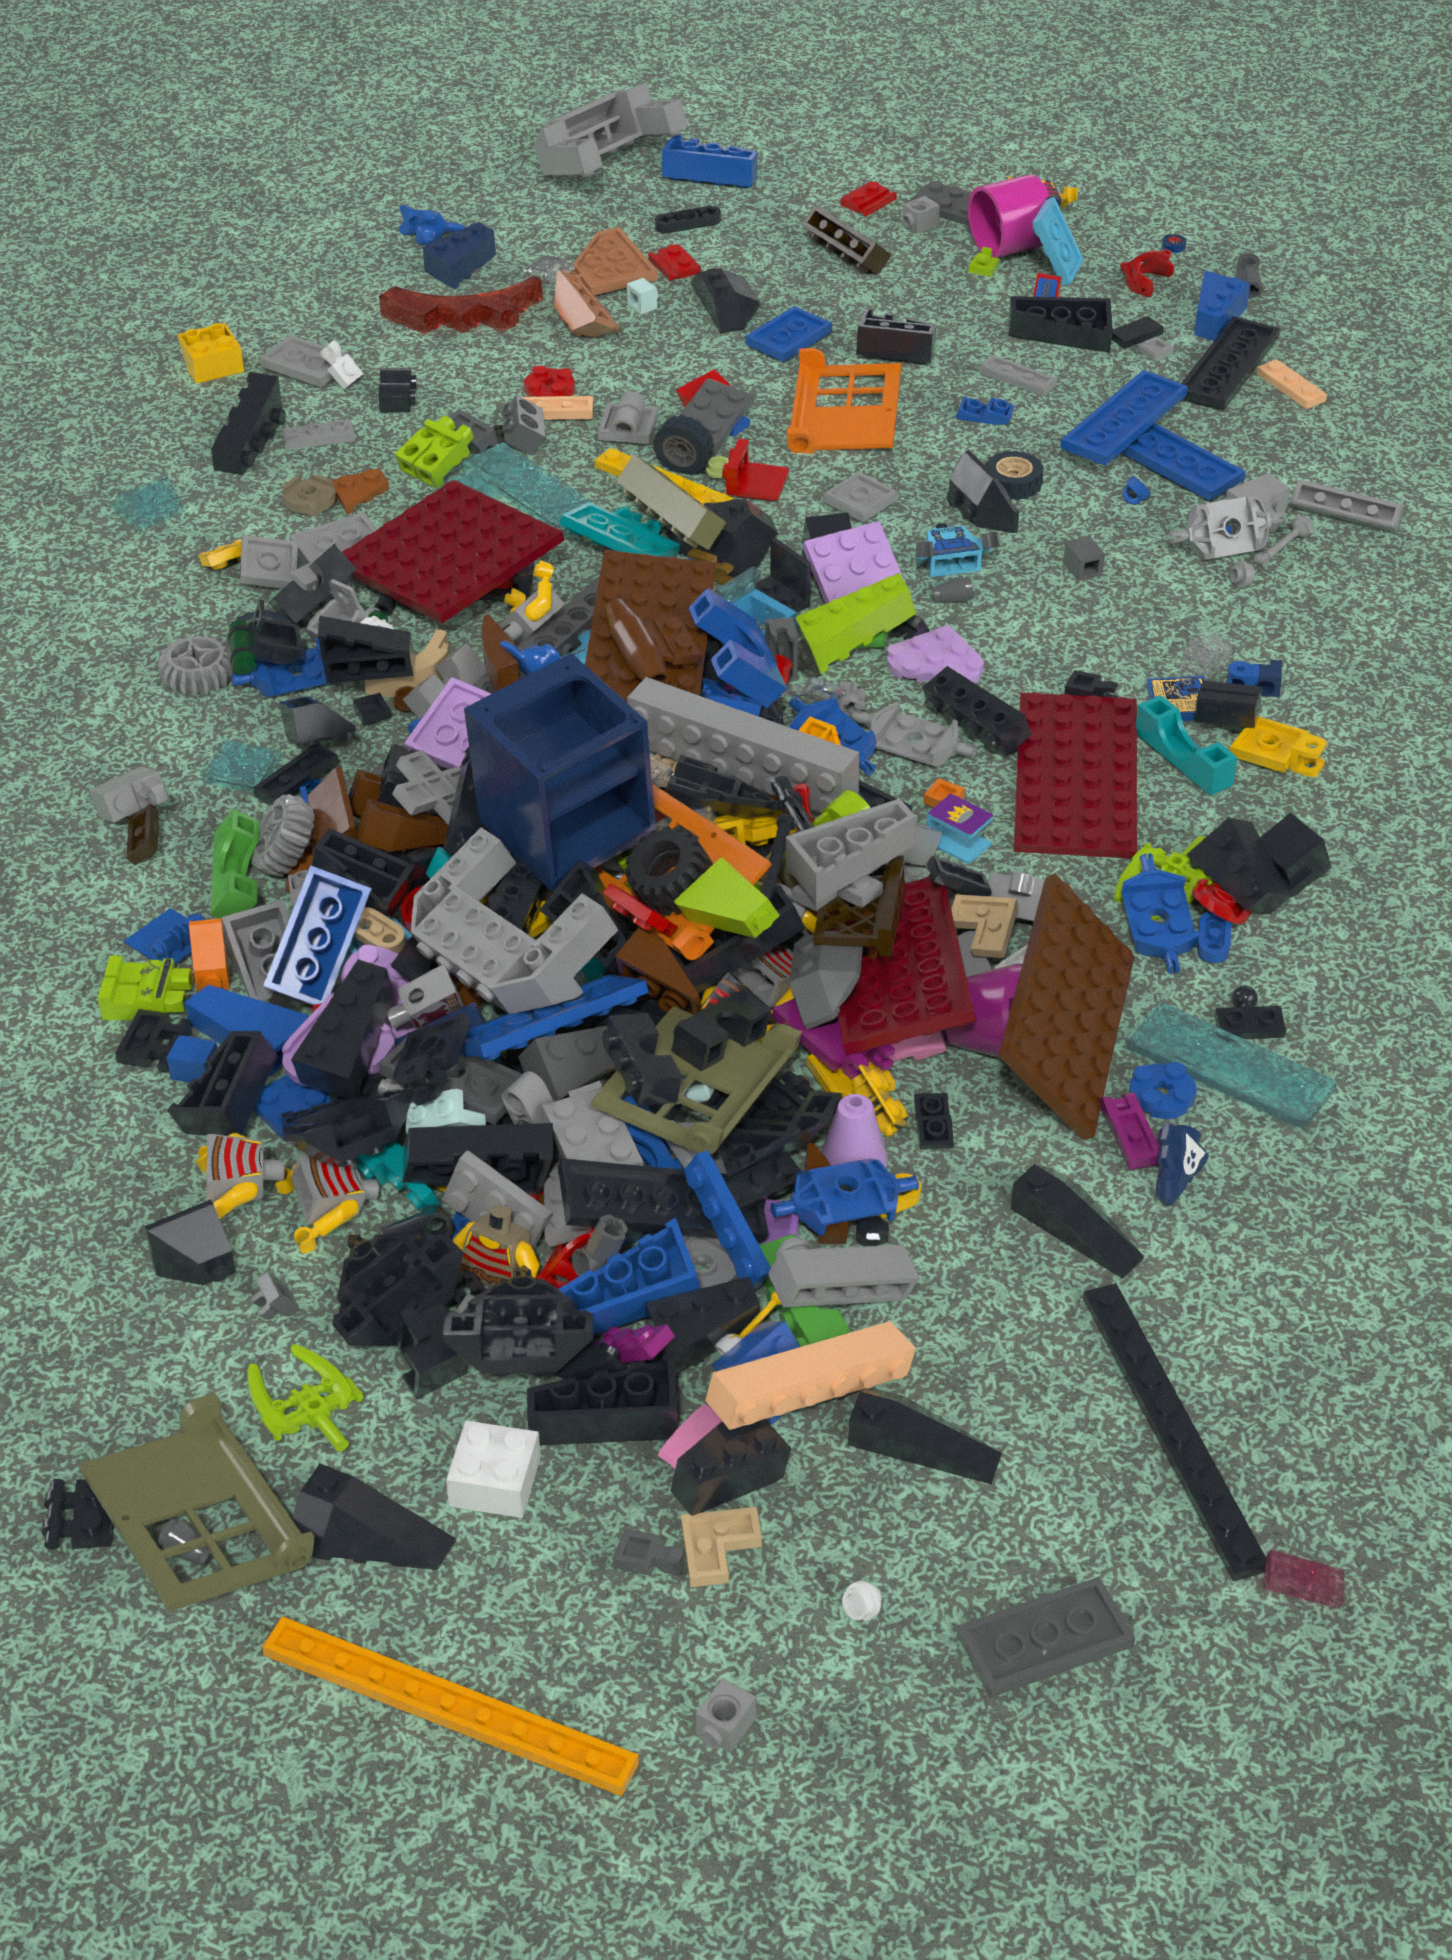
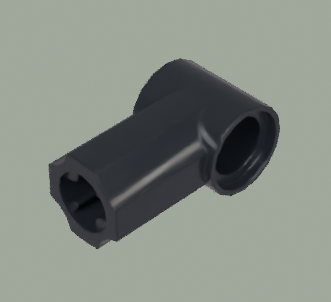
M432 1204L424 1207L420 1213L380 1228L382 1234H418L421 1239L433 1238L434 1234H446L450 1237L453 1232V1222L443 1207ZM435 1217L444 1219L441 1228L437 1230H429L427 1228V1224L431 1219Z

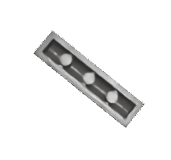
M1300 479L1290 501V507L1393 533H1396L1403 515L1402 504Z

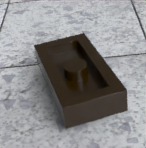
M152 804L136 813L128 821L126 859L134 865H137L144 859L151 858L158 850L159 810Z

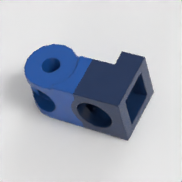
M1270 660V665L1249 664L1244 661H1236L1229 665L1227 683L1259 686L1262 688L1261 696L1280 697L1282 660Z

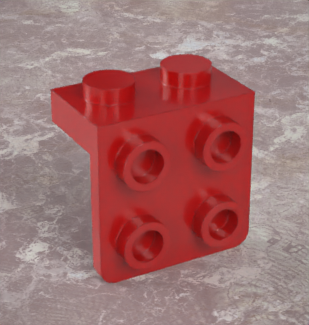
M738 438L735 448L730 449L728 463H724L722 478L726 479V495L777 501L780 498L789 475L787 467L749 462V440Z

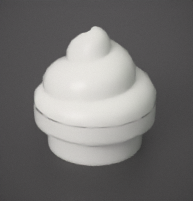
M857 1581L851 1584L842 1598L843 1608L850 1618L868 1621L877 1616L880 1611L881 1592L870 1583Z

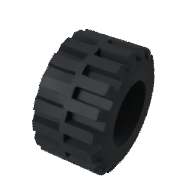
M666 826L661 831H657V829L651 831V835L646 838L643 836L639 839L640 843L632 847L630 850L632 855L628 856L625 862L628 866L625 868V875L628 884L645 905H648L649 908L658 913L661 912L663 915L670 916L672 912H675L676 915L682 913L674 903V900L713 865V862L692 832L687 829L684 831L682 827L675 826L673 829L670 826ZM675 867L672 871H670L669 873L665 874L668 870H670L671 868Z

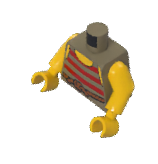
M505 1206L492 1207L489 1214H485L478 1221L469 1222L454 1237L452 1241L463 1252L459 1272H472L477 1275L481 1282L492 1286L502 1279L509 1281L512 1277H516L515 1270L525 1265L531 1270V1277L536 1279L539 1262L530 1243V1233L526 1228L510 1222L511 1210Z

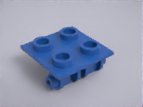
M170 908L124 940V943L150 960H160L163 962V959H173L176 965L192 953L189 921L205 920V918L200 913L196 915L191 914L186 918Z

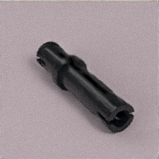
M786 776L776 777L771 783V789L778 798V806L781 812L796 819L795 831L798 833L815 827L802 805L803 799L800 793L794 791Z

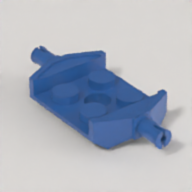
M318 638L315 639L316 648L303 649L296 665L257 661L253 672L240 675L231 674L233 686L251 682L252 687L256 686L265 697L328 684ZM292 673H301L300 675L296 676L292 675Z
M798 696L790 700L789 706L798 714L789 728L799 730L810 716L836 726L841 746L859 752V768L867 776L875 772L876 766L867 759L873 754L877 743L875 733L872 730L867 733L839 708L836 698L806 705Z
M1148 853L1147 858V855L1143 854L1140 856L1143 872L1124 881L1121 889L1134 948L1142 955L1157 956L1165 959L1167 972L1172 974L1174 971V974L1181 970L1177 955L1186 953L1194 948L1199 938V931L1194 930L1184 890L1186 880L1184 876L1157 870L1153 855ZM1161 916L1166 922L1156 923L1151 917Z
M872 1158L796 1173L794 1193L791 1194V1199L771 1203L770 1210L773 1218L790 1214L798 1215L799 1219L818 1235H824L826 1225L886 1213L888 1221H893L897 1209L898 1194L918 1190L919 1181L916 1175L897 1179L894 1174L891 1175L880 1160ZM846 1185L847 1187L855 1190L844 1191L839 1186Z

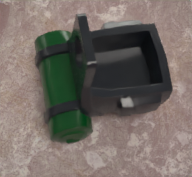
M261 599L258 601L250 623L237 620L229 626L230 663L233 671L238 675L253 672L257 661L296 665L300 658L302 645L299 626L277 620H265L264 600Z

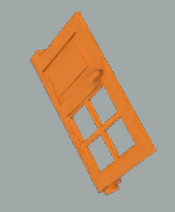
M815 348L799 349L800 365L791 425L787 427V444L789 449L793 453L815 454V450L893 448L902 364L826 365L825 355L820 350ZM885 375L884 387L854 388L855 376ZM850 376L848 388L818 389L820 377ZM883 393L882 405L852 406L853 394ZM847 394L846 406L816 407L817 395Z
M652 784L654 808L672 820L668 825L671 829L680 825L698 837L699 843L709 855L713 864L722 857L752 885L772 865L769 860ZM600 865L594 868L605 888H607L609 883H612L640 900L634 891L625 886L627 884L625 874L617 880L599 868ZM672 912L670 916L659 913L678 926L671 937L652 926L649 929L650 933L659 935L668 946L688 960L699 958L714 942L709 936L715 929L714 927L690 922L683 913L676 915L675 912ZM632 913L628 915L630 919H633L635 916Z

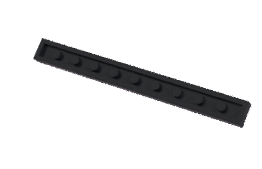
M1117 1283L1084 1291L1083 1301L1232 1581L1268 1572L1270 1563Z

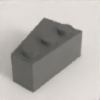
M607 1026L535 1039L518 1056L524 1072L530 1071L537 1074L545 1083L553 1101L569 1098V1091L592 1084L615 1070L614 1060L609 1051L605 1050L602 1041L603 1031L607 1030Z

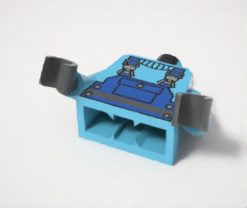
M939 523L932 530L927 531L926 540L916 542L915 560L921 564L927 561L930 577L981 571L982 555L993 547H1000L998 532L982 534V540L971 535L964 526L948 527L945 523Z

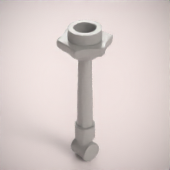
M1298 514L1290 522L1293 530L1272 547L1267 548L1262 554L1258 553L1254 558V563L1264 567L1276 556L1277 552L1296 536L1307 539L1314 532L1312 521L1308 517H1302Z

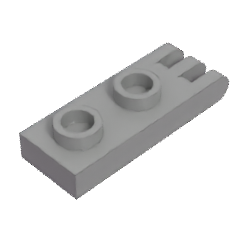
M335 420L320 424L310 423L282 430L286 450L355 441L351 420Z

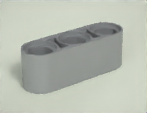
M530 1071L524 1072L501 1094L503 1104L514 1124L546 1123L542 1114V1105L554 1102L543 1080L537 1074ZM554 1138L551 1165L560 1162L562 1159Z

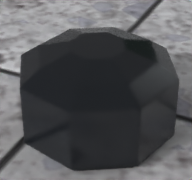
M880 1215L864 1217L856 1221V1241L863 1247L878 1246L888 1242L889 1222Z

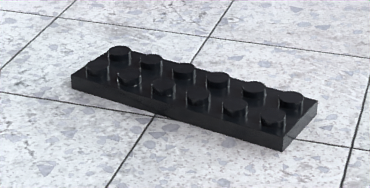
M1233 316L1181 384L1188 386L1187 395L1183 399L1225 410L1279 338L1280 328Z
M562 1158L557 1166L566 1225L595 1228L600 1217L611 1214L614 1218L622 1219L628 1227V1231L658 1233L665 1228L667 1222L676 1218L682 1235L718 1238L711 1221L704 1215L702 1205L694 1189L689 1186L686 1174L682 1169ZM720 1173L723 1179L728 1178L727 1174ZM762 1203L742 1213L758 1242H764L769 1235Z

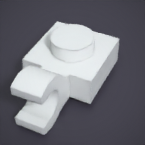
M332 341L320 351L322 357L331 365L327 370L341 388L345 389L363 374L348 354L342 357L341 348L336 341Z

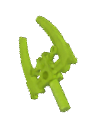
M1198 836L1181 854L1174 851L1170 856H1167L1163 849L1151 848L1150 843H1145L1132 857V861L1119 877L1114 892V901L1117 903L1123 902L1121 893L1123 882L1143 872L1140 856L1146 854L1148 858V853H1151L1154 864L1161 867L1160 870L1185 877L1184 890L1189 905L1196 899L1192 889L1198 879H1208L1209 882L1207 884L1211 886L1216 883L1210 876L1205 875L1204 870H1195L1189 864L1192 859L1187 853L1205 837ZM1152 916V917H1151V919L1154 920V921L1163 918V917H1161V916Z
M293 1344L291 1346L292 1355L311 1367L322 1379L321 1384L317 1386H309L305 1383L301 1385L302 1390L299 1392L296 1389L290 1390V1396L285 1401L280 1399L273 1401L265 1388L257 1364L249 1365L247 1378L251 1399L261 1416V1422L275 1441H280L282 1434H295L301 1429L300 1426L307 1424L311 1429L318 1427L336 1451L341 1452L348 1447V1440L333 1423L330 1415L333 1410L339 1407L340 1410L347 1409L353 1400L356 1402L363 1401V1392L357 1388L349 1377L346 1378L335 1365L314 1351ZM324 1392L331 1394L325 1397H321L319 1393ZM298 1407L296 1411L284 1415L285 1409Z

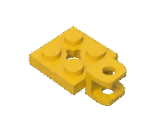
M1259 716L1255 729L1244 728L1230 746V752L1238 757L1237 759L1274 771L1285 773L1290 766V771L1308 777H1317L1325 766V760L1320 755L1326 749L1327 741L1321 737L1309 734V731ZM1310 763L1315 765V767L1309 768L1305 764Z
M784 813L744 819L725 815L709 819L708 821L744 845H746L745 841H750V845H764L769 843V838L776 837L778 829L776 821L778 816ZM795 829L790 831V835L795 834Z

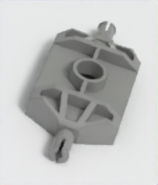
M1256 495L1191 506L1185 530L1170 532L1169 537L1177 536V538L1169 539L1171 544L1187 541L1200 560L1264 549L1268 541L1269 527L1285 523L1286 518L1278 519V517L1286 515L1283 511L1274 514L1267 513L1262 501ZM1229 519L1235 521L1237 525V530L1233 535L1229 534L1226 530V523Z
M898 702L879 710L876 714H869L858 709L853 713L852 720L854 722L868 725V730H872L875 733L877 742L875 748L938 767L951 756L955 757L957 753L974 758L977 752V746L958 740V721L953 720L952 724L946 727L912 715L900 713V703ZM911 739H917L914 743L908 741Z

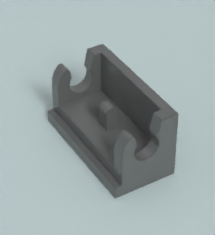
M458 409L449 417L455 423L456 428L454 431L463 424L470 427L474 438L469 444L477 449L479 457L487 458L485 454L487 446L494 453L500 451L494 428L461 409Z
M793 617L765 620V640L776 664L777 654L786 656L793 665L789 670L788 680L797 681L798 635Z

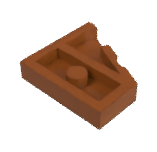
M380 468L368 469L361 473L344 475L332 480L336 490V497L346 514L354 512V507L361 502L366 504L373 500L375 496L389 490V482Z

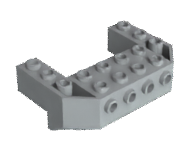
M644 82L628 90L623 88L548 121L541 128L534 146L543 175H553V178L567 175L568 178L581 174V177H588L595 174L594 170L603 166L600 159L601 154L616 152L618 150L617 147L620 145L627 146L635 142L634 139L637 137L644 138L652 135L653 138L665 134L667 137H673L680 134L679 130L688 125L681 99L651 100L647 82Z
M480 828L414 895L411 933L419 943L416 946L417 950L428 960L432 959L439 966L444 964L449 974L455 975L466 987H472L486 1001L493 1002L508 1014L546 1007L579 997L583 991L573 977L618 931L617 927L604 907L583 893L537 940L480 903L479 901L516 864L501 840Z

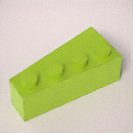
M899 572L815 609L808 610L795 618L802 638L819 672L823 673L829 670L828 665L837 659L840 662L850 656L849 651L860 644L864 647L873 642V638L879 632L887 633L917 613L909 588Z

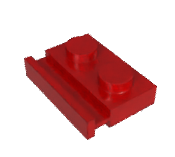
M871 181L843 196L840 205L854 212L863 213V216L866 217L897 200V192L890 193L888 188Z
M680 244L669 245L667 248L659 249L657 254L648 252V260L669 282L675 278L682 279L701 272V266Z
M609 883L603 893L614 901L611 905L612 908L625 916L632 913L635 915L632 921L647 931L652 926L671 937L678 927L655 910L649 908L648 905H645L638 898L612 883Z

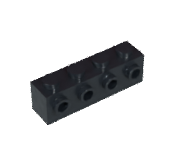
M946 666L922 687L926 697L925 704L933 713L939 712L950 724H952L953 720L958 721V726L963 728L970 737H977L992 751L997 750L1004 756H1007L1031 736L1025 714L949 666Z
M510 852L516 864L498 881L497 891L490 894L487 907L526 934H529L549 889L524 863Z

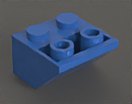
M785 1321L760 1323L713 1363L712 1367L717 1372L796 1349L800 1345ZM777 1415V1416H773V1417L767 1418L766 1420H767L770 1424H773V1423H775L782 1415H780V1416H778V1415Z

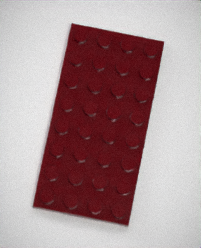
M1020 692L1019 711L1026 716L1031 736L1018 746L1013 852L1132 859L1137 853V699Z
M931 876L905 883L893 956H879L878 951L876 958H869L862 951L860 977L848 998L839 1006L840 1012L838 1016L846 1055L855 1052H866L870 1048L886 1044H897L905 1039L920 1035L927 1036L936 1031L951 1027H962L970 1022L977 1021L947 886L933 882ZM850 919L843 924L849 927L853 925V920ZM832 928V929H830V930H828V931H837V930L834 929V928Z

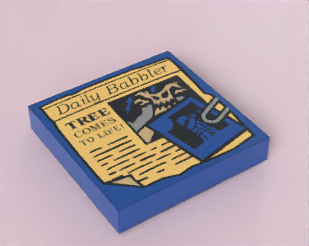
M1205 677L1147 679L1146 688L1150 699L1162 695L1180 710L1182 721L1196 720L1197 696Z

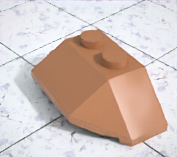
M558 270L556 274L554 307L560 314V319L568 324L569 330L577 336L581 337L583 334L591 338L619 332L620 326L594 294L584 286L581 279Z

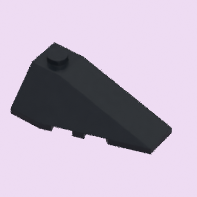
M321 1463L301 1489L292 1516L293 1522L302 1534L311 1531L314 1535L312 1557L323 1560H331L333 1557L353 1559L356 1563L377 1561L391 1563L392 1566L438 1570L456 1542L455 1537L354 1476Z

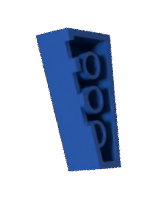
M676 1218L667 1222L665 1228L653 1236L649 1233L639 1239L637 1246L622 1255L617 1253L608 1258L607 1264L594 1272L589 1270L558 1289L573 1300V1306L578 1311L586 1309L593 1314V1335L605 1332L612 1326L619 1327L644 1318L645 1302L701 1289L697 1273Z

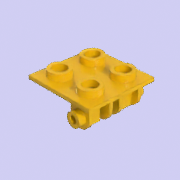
M864 1065L858 1066L863 1074L852 1079L854 1084L852 1089L856 1094L867 1098L872 1097L870 1099L872 1104L878 1101L881 1102L880 1105L874 1108L875 1114L885 1109V1111L876 1116L881 1134L884 1133L887 1138L898 1131L895 1127L896 1125L908 1127L909 1125L905 1120L909 1116L908 1112L899 1099L894 1100L887 1090L891 1088V1085L882 1071L877 1072L875 1068L871 1069Z

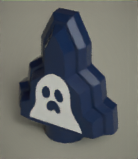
M1165 1123L1163 1128L1159 1130L1157 1140L1160 1146L1157 1161L1160 1171L1156 1182V1196L1166 1206H1172L1186 1189L1187 1184L1191 1183L1194 1176L1201 1171L1209 1157L1206 1150L1199 1144L1201 1139L1200 1132L1191 1126H1175Z

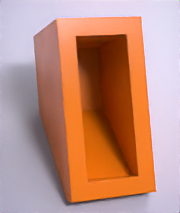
M222 919L189 921L197 993L207 985L230 990L229 962Z

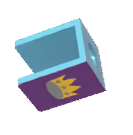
M951 793L927 813L926 825L943 832L937 849L964 863L970 864L991 846V841L977 835V833L993 820V814Z

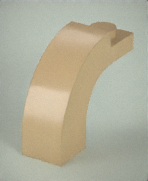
M437 629L427 647L415 655L414 676L364 680L366 694L372 695L380 692L383 697H394L395 692L399 688L404 686L415 688L420 682L433 674L442 681L443 678L436 670V667L452 652V645L448 643V632Z

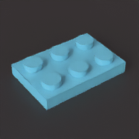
M1055 197L1044 202L1032 222L1035 235L1039 236L1045 256L1049 257L1052 263L1054 275L1062 277V285H1068L1073 281L1084 258Z

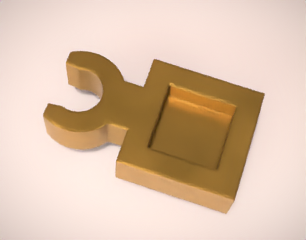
M692 548L687 553L688 559L717 563V556L699 549ZM725 562L716 564L715 580L720 585L728 586L733 581V577L728 576L733 570V566Z

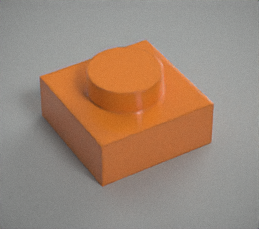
M938 778L924 794L923 804L934 808L950 793L964 799L965 788Z

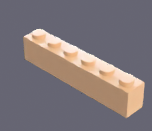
M891 1321L713 1372L705 1401L729 1430L744 1425H751L773 1416H780L796 1409L813 1406L816 1403L832 1398L842 1397L846 1394L865 1388H872L875 1385L891 1380L901 1379L908 1375L916 1348Z

